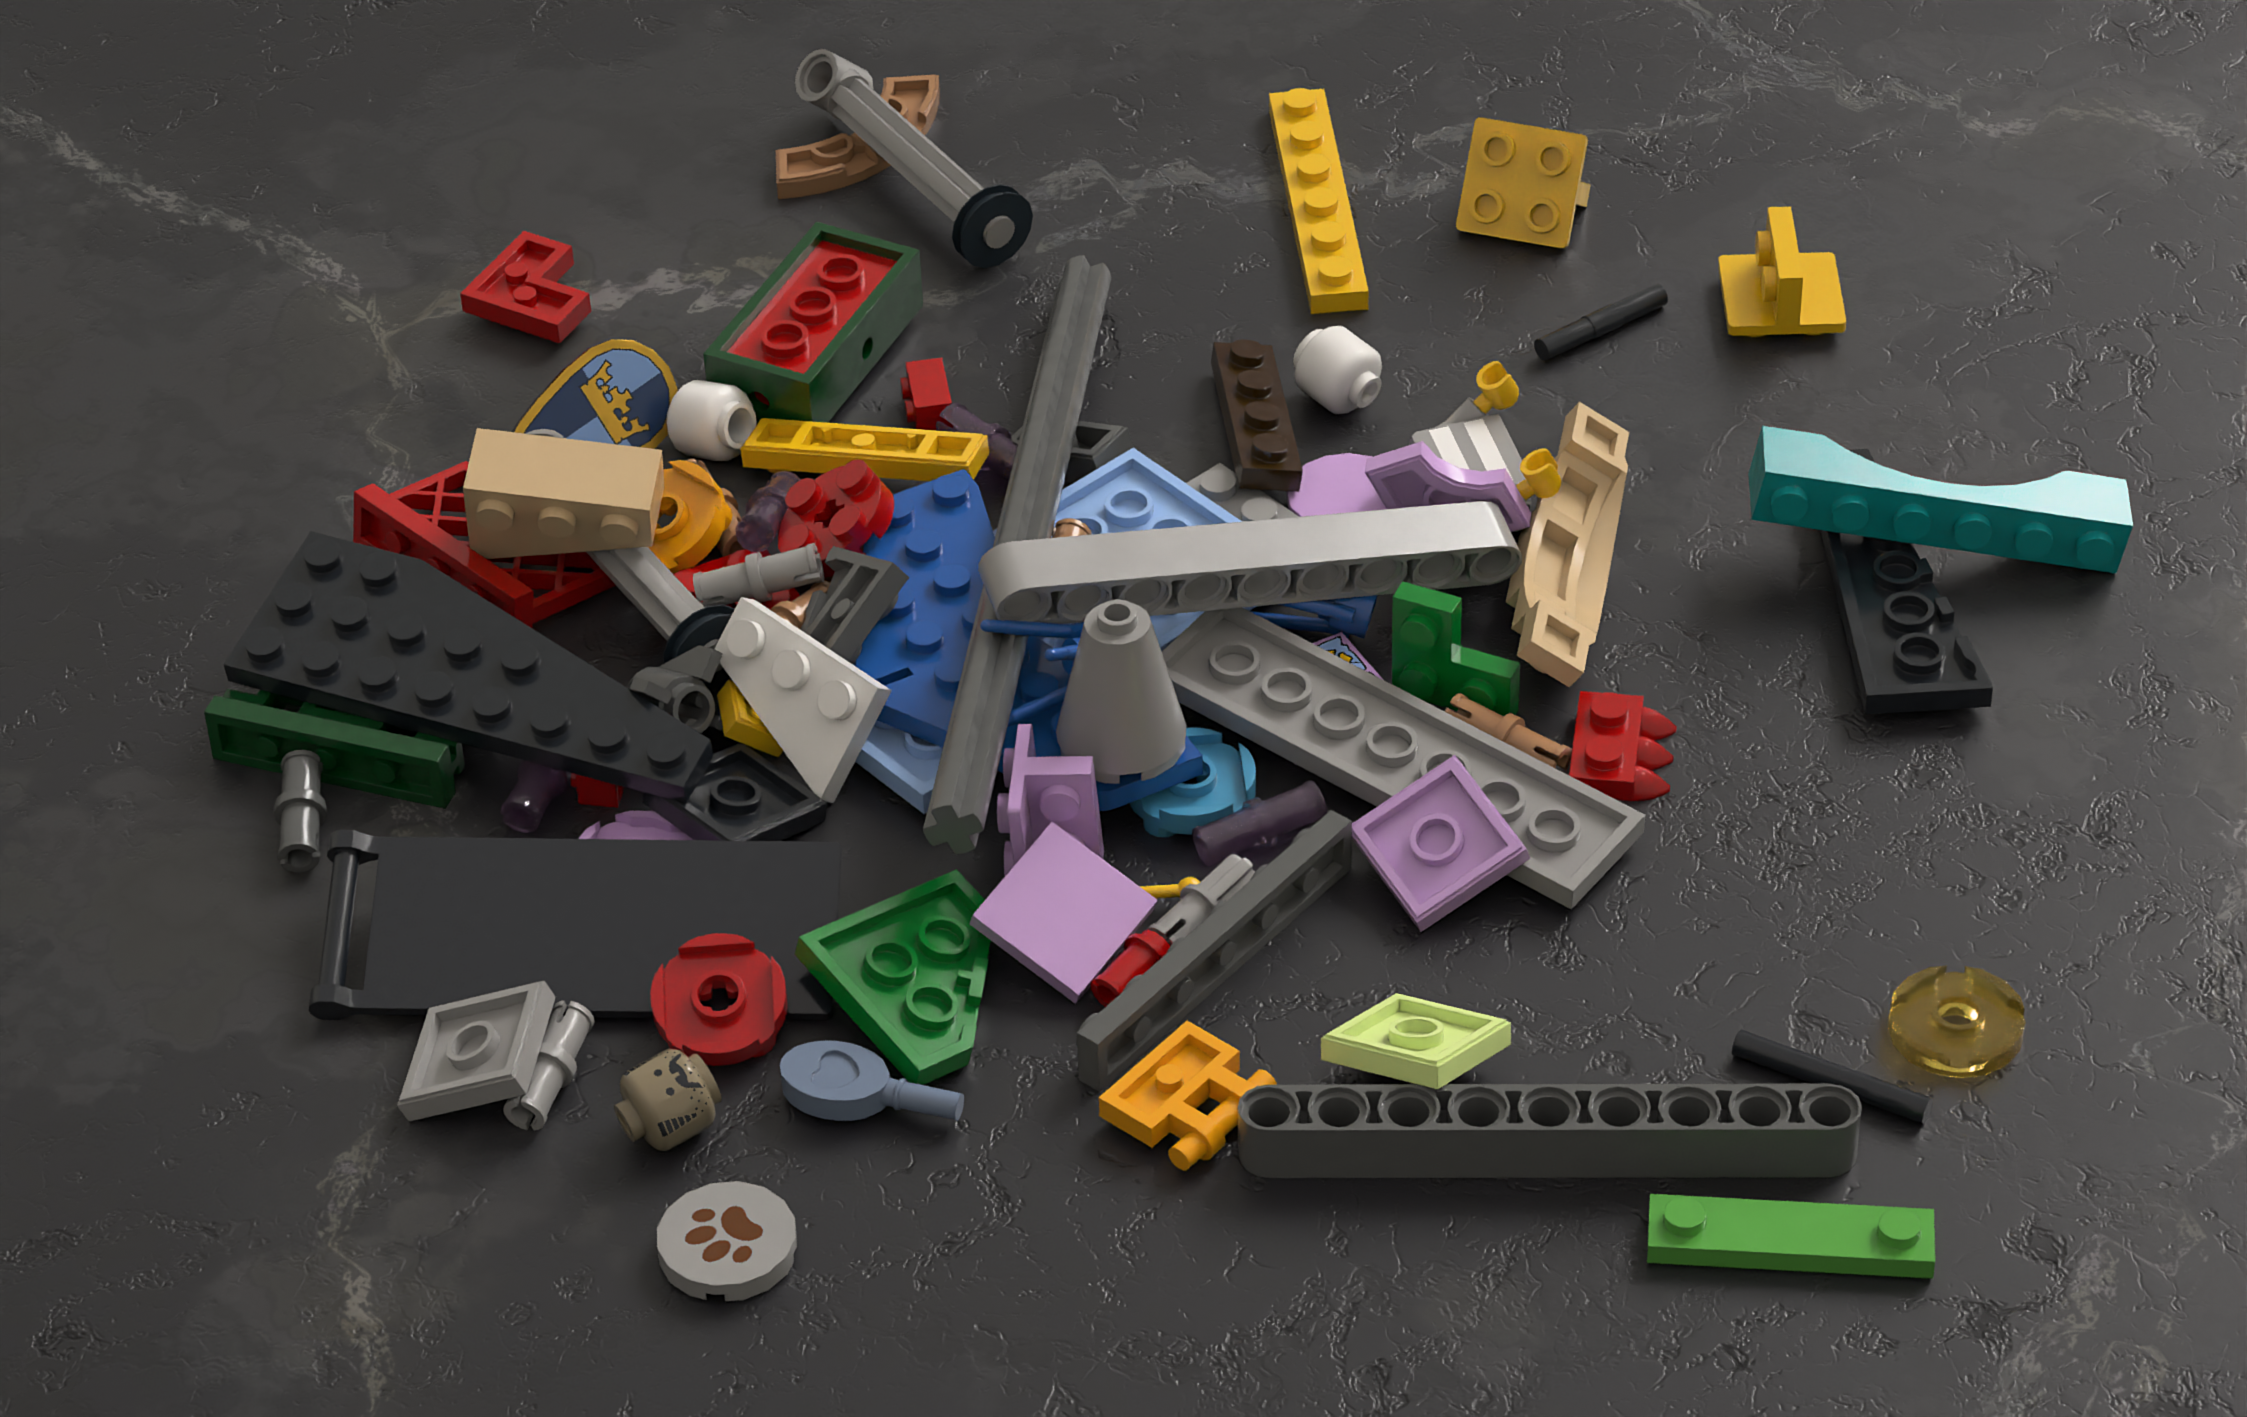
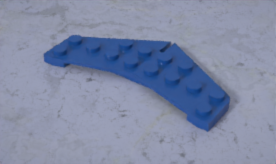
M965 469L940 476L932 481L893 494L894 512L887 531L881 539L872 533L868 541L864 543L863 550L868 556L893 562L909 577L898 593L895 607L887 616L878 620L863 641L860 655L856 659L857 668L892 690L877 721L942 748L983 588V582L978 572V564L982 556L993 548L995 540L979 486ZM1028 636L1011 710L1068 685L1070 675L1066 673L1062 661H1048L1045 658L1046 650L1053 647L1036 636ZM1063 703L1018 723L1032 724L1036 757L1061 756L1056 728ZM1018 724L1007 727L997 770L1003 773L1005 748H1015ZM1186 736L1185 750L1173 767L1157 777L1141 781L1140 772L1120 775V784L1096 781L1099 811L1121 807L1202 775L1203 755Z

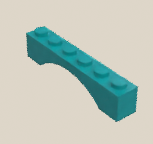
M1762 426L1748 473L1751 520L2117 573L2133 528L2126 479L2063 471L2045 479L2016 485L1973 486L1950 484L1915 477L1881 466L1845 449L1822 434Z

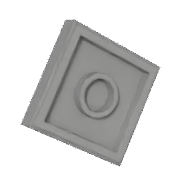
M545 981L535 982L429 1008L397 1105L407 1120L414 1121L526 1095L556 998Z

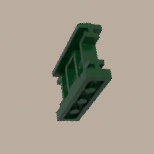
M227 689L222 697L215 695L204 711L213 759L282 774L281 761L287 753L294 750H308L317 754L320 757V762L323 763L321 782L446 809L456 793L453 773L460 774L465 767L461 743L417 732L415 737L399 735L401 730L405 728L360 716L336 712V710L263 690H259L256 695ZM287 705L301 707L298 713L284 710Z

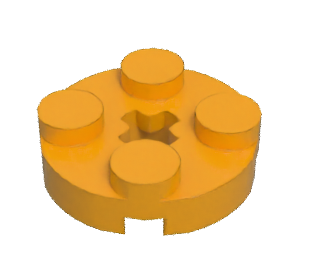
M683 460L670 461L668 463L673 468L663 470L664 491L658 520L663 514L672 516L677 512V515L670 524L663 528L657 523L653 545L648 547L673 574L683 569L695 567L696 564L702 561L715 547L723 531L729 527L733 515L731 508L725 502L721 488L709 473L699 465Z

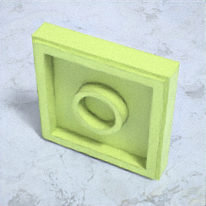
M1396 993L1321 1037V1060L1439 1089L1511 1045V1022H1507L1506 1019Z

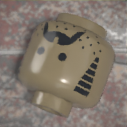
M667 1049L627 1070L622 1075L620 1092L623 1101L614 1105V1111L620 1125L631 1141L634 1142L643 1137L653 1148L667 1151L711 1127L715 1119L714 1105L720 1103L722 1098L713 1075L698 1054L687 1057L680 1050Z

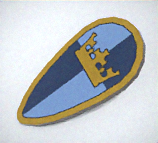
M611 339L588 348L566 366L533 401L516 423L512 432L526 434L533 430L548 429L558 432L567 439L655 449L668 435L667 411L673 396L678 392V388L669 366L653 349L634 340Z

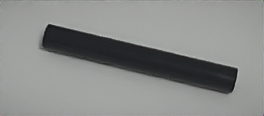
M1742 1029L1737 1033L1732 1045V1055L1811 1084L1841 1085L1855 1093L1861 1102L1922 1124L1927 1121L1933 1106L1932 1097Z

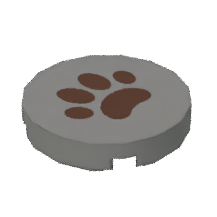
M733 1181L710 1183L689 1191L667 1208L657 1227L659 1265L669 1282L691 1297L707 1300L706 1293L712 1295L724 1294L725 1301L745 1300L770 1290L789 1273L794 1263L793 1254L797 1248L795 1217L784 1199L762 1186Z

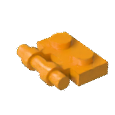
M1185 1021L1099 1097V1117L1151 1148L1167 1134L1172 1133L1181 1139L1169 1149V1158L1177 1168L1188 1170L1199 1159L1209 1160L1225 1146V1136L1238 1125L1237 1107L1239 1100L1248 1090L1257 1086L1277 1085L1273 1076L1263 1069L1256 1071L1247 1080L1236 1075L1240 1070V1051L1193 1023ZM1209 1097L1220 1103L1208 1115L1197 1110Z

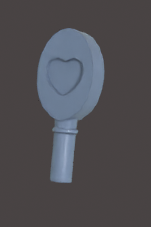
M828 1040L808 1042L792 1048L785 1053L780 1062L783 1095L791 1105L800 1111L822 1119L836 1121L865 1119L882 1111L886 1106H892L895 1110L905 1109L958 1121L963 1111L964 1094L907 1082L905 1078L899 1080L890 1078L889 1070L882 1058L874 1052L855 1044Z

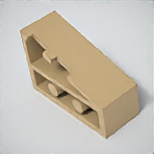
M477 428L463 486L470 548L486 559L652 547L664 491L662 450Z

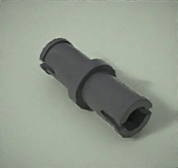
M294 750L282 758L281 795L277 797L274 804L275 821L280 826V843L277 858L280 860V865L289 871L307 872L314 869L320 861L319 827L324 824L327 810L326 802L320 795L323 763L320 762V757L312 751Z

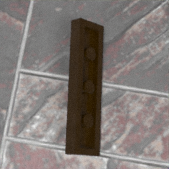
M1245 339L1237 340L1233 343L1214 342L1211 366L1239 489L1299 492L1303 469L1272 345H1262L1256 341Z

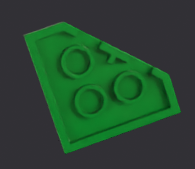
M957 869L799 936L794 955L908 1082L925 1085L968 1065L974 1045L977 1028L976 1022L982 999L991 940L970 925L972 915L985 899Z

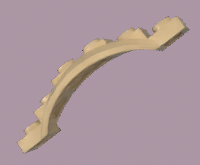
M1578 402L1565 416L1558 455L1554 458L1558 464L1557 472L1561 477V487L1553 497H1538L1536 508L1531 513L1530 527L1520 530L1517 546L1522 554V563L1518 570L1511 575L1506 603L1515 608L1511 629L1521 634L1517 656L1530 663L1539 672L1550 675L1568 687L1584 673L1589 645L1594 644L1596 640L1628 470L1625 453L1629 432L1581 402Z

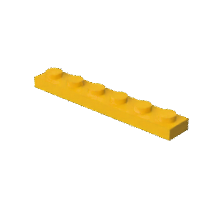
M1296 88L1287 92L1269 93V114L1311 314L1369 309V290L1324 89L1308 90Z

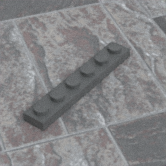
M1330 810L1310 829L1305 828L1300 831L1286 850L1270 864H1264L1259 867L1250 881L1230 899L1219 902L1205 921L1186 937L1177 939L1170 946L1166 955L1143 975H1137L1132 978L1123 992L1101 1012L1090 1015L1077 1032L1076 1045L1078 1049L1079 1080L1101 1092L1352 869V821Z

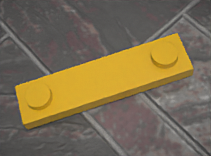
M771 418L760 419L740 449L743 467L766 469L776 474L791 471L826 473L834 468L844 466L852 460L859 459L863 460L879 478L932 481L940 476L965 469L974 480L989 455L987 435Z

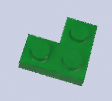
M1402 581L1393 595L1392 685L1427 703L1447 707L1455 711L1458 708L1451 705L1450 701L1456 694L1461 693L1467 696L1468 699L1502 716L1509 713L1516 715L1519 711L1520 663L1461 646V597Z

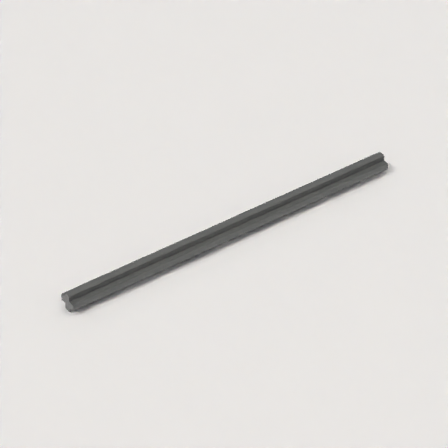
M1085 255L1075 256L1067 260L1063 276L1059 277L993 547L1011 541L1052 537L1111 282V274L1108 267L1104 263L1090 267ZM984 584L923 827L924 835L932 846L948 842L954 854H963L975 849L979 832L984 830L1028 636L982 631L980 623L983 620H998Z

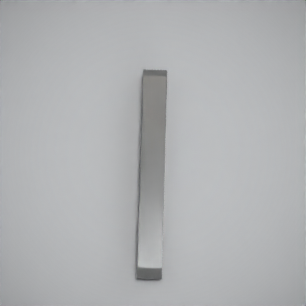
M1488 501L1011 541L999 544L988 550L978 564V572L998 620L1068 624L1084 622L1086 615L1094 607L1116 599L1137 604L1145 609L1149 616L1395 594L1402 581L1432 590L1499 583L1513 575L1522 563V554L1498 505Z

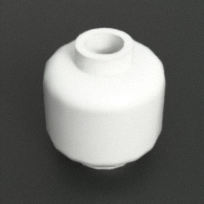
M1331 326L1324 330L1316 329L1302 340L1294 354L1293 364L1295 367L1296 385L1334 414L1349 413L1358 407L1364 408L1377 397L1381 389L1382 381L1380 375L1382 362L1380 354L1343 326Z
M693 380L683 385L673 396L667 411L668 434L675 448L687 456L714 461H730L741 454V447L757 424L752 403L744 391L734 385L711 381Z

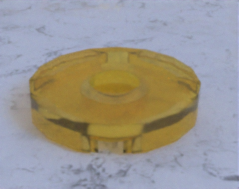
M1947 965L1929 967L1908 976L1894 991L1888 1017V1029L1893 1045L1910 1063L1930 1073L1954 1078L1985 1076L2007 1066L2021 1050L2026 1026L2024 1018L2025 1009L2021 997L2005 980L1983 969L1965 966L1964 973L1946 972ZM1948 1015H1960L1970 1019L1972 1022L1957 1025L1949 1023L1942 1018Z

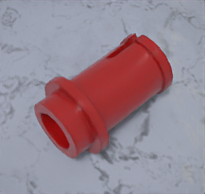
M1144 930L1141 934H1131L1124 942L1125 950L1090 984L1091 990L1099 1003L1104 1007L1109 1005L1123 992L1132 978L1137 975H1143L1165 956L1170 948L1168 942L1161 935L1151 930Z

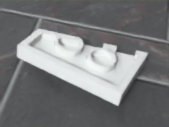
M741 597L715 647V650L723 653L720 664L813 793L826 802L834 803L892 690L758 601Z

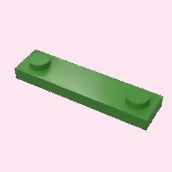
M1650 1194L1647 1263L1933 1279L1935 1268L1934 1209Z

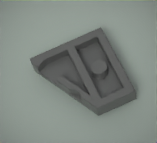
M833 546L825 560V563L835 571L826 594L822 590L812 593L805 611L806 618L800 630L853 664L860 655L863 641L878 620L887 616L895 607L898 593L909 577L893 562Z

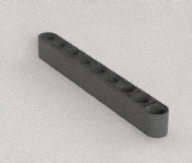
M1418 1084L1263 1085L1248 1090L1239 1100L1237 1107L1238 1156L1240 1164L1247 1172L1264 1178L1835 1177L1847 1173L1856 1164L1862 1105L1859 1097L1850 1089L1835 1084H1446L1439 1089Z

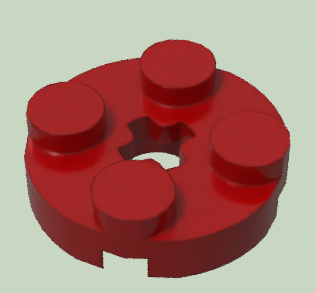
M859 459L852 460L844 466L834 468L815 480L811 478L801 479L790 488L785 497V503L789 508L784 514L779 527L778 549L782 553L815 543L817 553L820 554L823 564L824 578L831 577L835 571L825 563V560L833 546L866 555L860 547L868 541L872 533L879 539L885 534L894 512L893 493L863 460Z
M715 933L699 936L687 941L678 948L679 955L671 959L665 968L662 963L654 975L650 999L658 1033L667 1042L669 1049L680 1050L687 1057L698 1054L706 1065L711 1066L739 1063L751 1057L764 1056L772 1050L776 1044V1035L784 1024L788 1008L784 975L780 965L772 956L770 960L765 953L755 949L753 941L743 936ZM726 988L729 998H737L734 1004L722 1011H713L711 1007L701 1004V1001L712 999L713 989Z

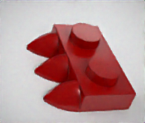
M1580 691L1569 776L1616 800L1645 801L1663 796L1670 792V785L1651 770L1672 763L1673 755L1662 745L1655 742V740H1660L1676 733L1677 726L1656 710L1644 707V696Z

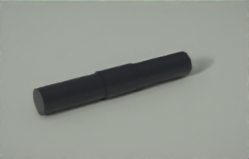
M1655 284L1614 304L1602 307L1573 323L1536 339L1534 342L1535 351L1540 359L1547 361L1585 342L1595 340L1622 327V325L1667 305V293L1660 284Z

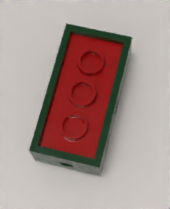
M816 222L703 353L706 381L734 385L744 391L752 403L757 424L762 418L828 423L922 308L920 250Z

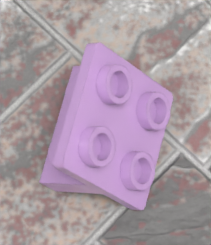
M1018 724L1015 748H1005L1003 756L1004 784L1006 788H1010L1009 793H999L997 801L999 833H1010L1011 840L1006 841L1004 846L1005 876L1051 822H1054L1104 859L1093 756L1036 757L1032 724Z

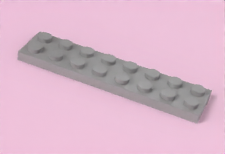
M1244 608L1205 611L1162 651L1179 703L1376 807L1453 755H1456L1527 848L1530 859L1508 873L1507 876L1570 909L1587 894L1644 833L1645 814Z

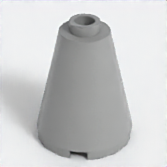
M1120 599L1110 600L1094 607L1085 617L1056 728L1061 756H1093L1095 779L1103 783L1120 784V775L1140 772L1141 781L1155 778L1173 767L1185 750L1186 722L1150 616L1141 606Z

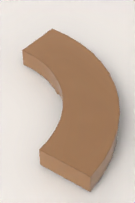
M939 75L884 78L881 97L923 135L928 132L937 114L940 98ZM840 133L813 144L776 150L778 199L804 197L840 189L867 179L891 165L856 133L850 136Z

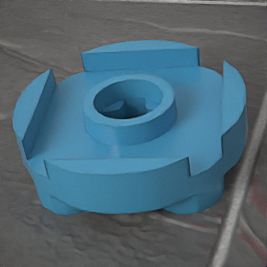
M1186 728V736L1203 755V774L1196 777L1198 783H1179L1130 803V806L1143 819L1145 830L1156 837H1170L1176 833L1191 835L1214 831H1236L1245 824L1247 818L1246 811L1255 799L1256 767L1254 759L1249 750L1239 743V751H1237L1234 747L1222 743V733L1206 728Z

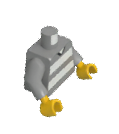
M1498 361L1484 365L1477 374L1476 382L1482 394L1475 400L1468 397L1444 422L1436 427L1417 431L1410 437L1409 445L1423 441L1437 457L1458 468L1476 471L1506 468L1529 509L1532 504L1531 496L1535 494L1539 498L1553 497L1561 487V477L1557 472L1558 464L1548 449L1534 450L1522 460L1500 415H1488L1492 408L1502 410L1513 406L1519 396L1516 382Z

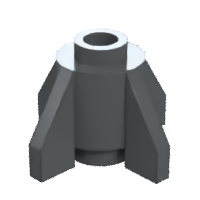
M698 645L659 667H647L637 672L629 681L628 689L697 732L702 733L708 729L724 735L721 716L714 714V698L702 682L711 683L723 653L713 648Z

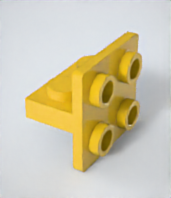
M1482 117L1477 118L1474 122L1456 228L1460 231L1562 249L1567 248L1570 242L1576 206L1587 207L1591 185L1581 182L1588 138L1577 133Z
M1768 207L1766 231L1756 232L1755 254L1721 255L1719 257L1718 271L1729 335L1761 337L1765 335L1806 334L1816 336L1824 333L1845 332L1846 315L1835 255L1831 252L1799 253L1791 207Z

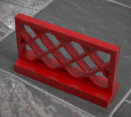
M467 461L390 494L373 483L354 491L353 542L421 559L531 628L533 623L616 586L586 552L486 559L470 548L469 541H459L451 536H468L466 517L441 516L442 511L466 513L464 494L447 492L464 485L469 464ZM412 509L433 510V515L418 514ZM492 562L513 563V568H499ZM521 564L557 566V571L521 569ZM565 567L591 568L594 570L592 573L564 571ZM532 589L552 590L535 599L533 598L534 590Z

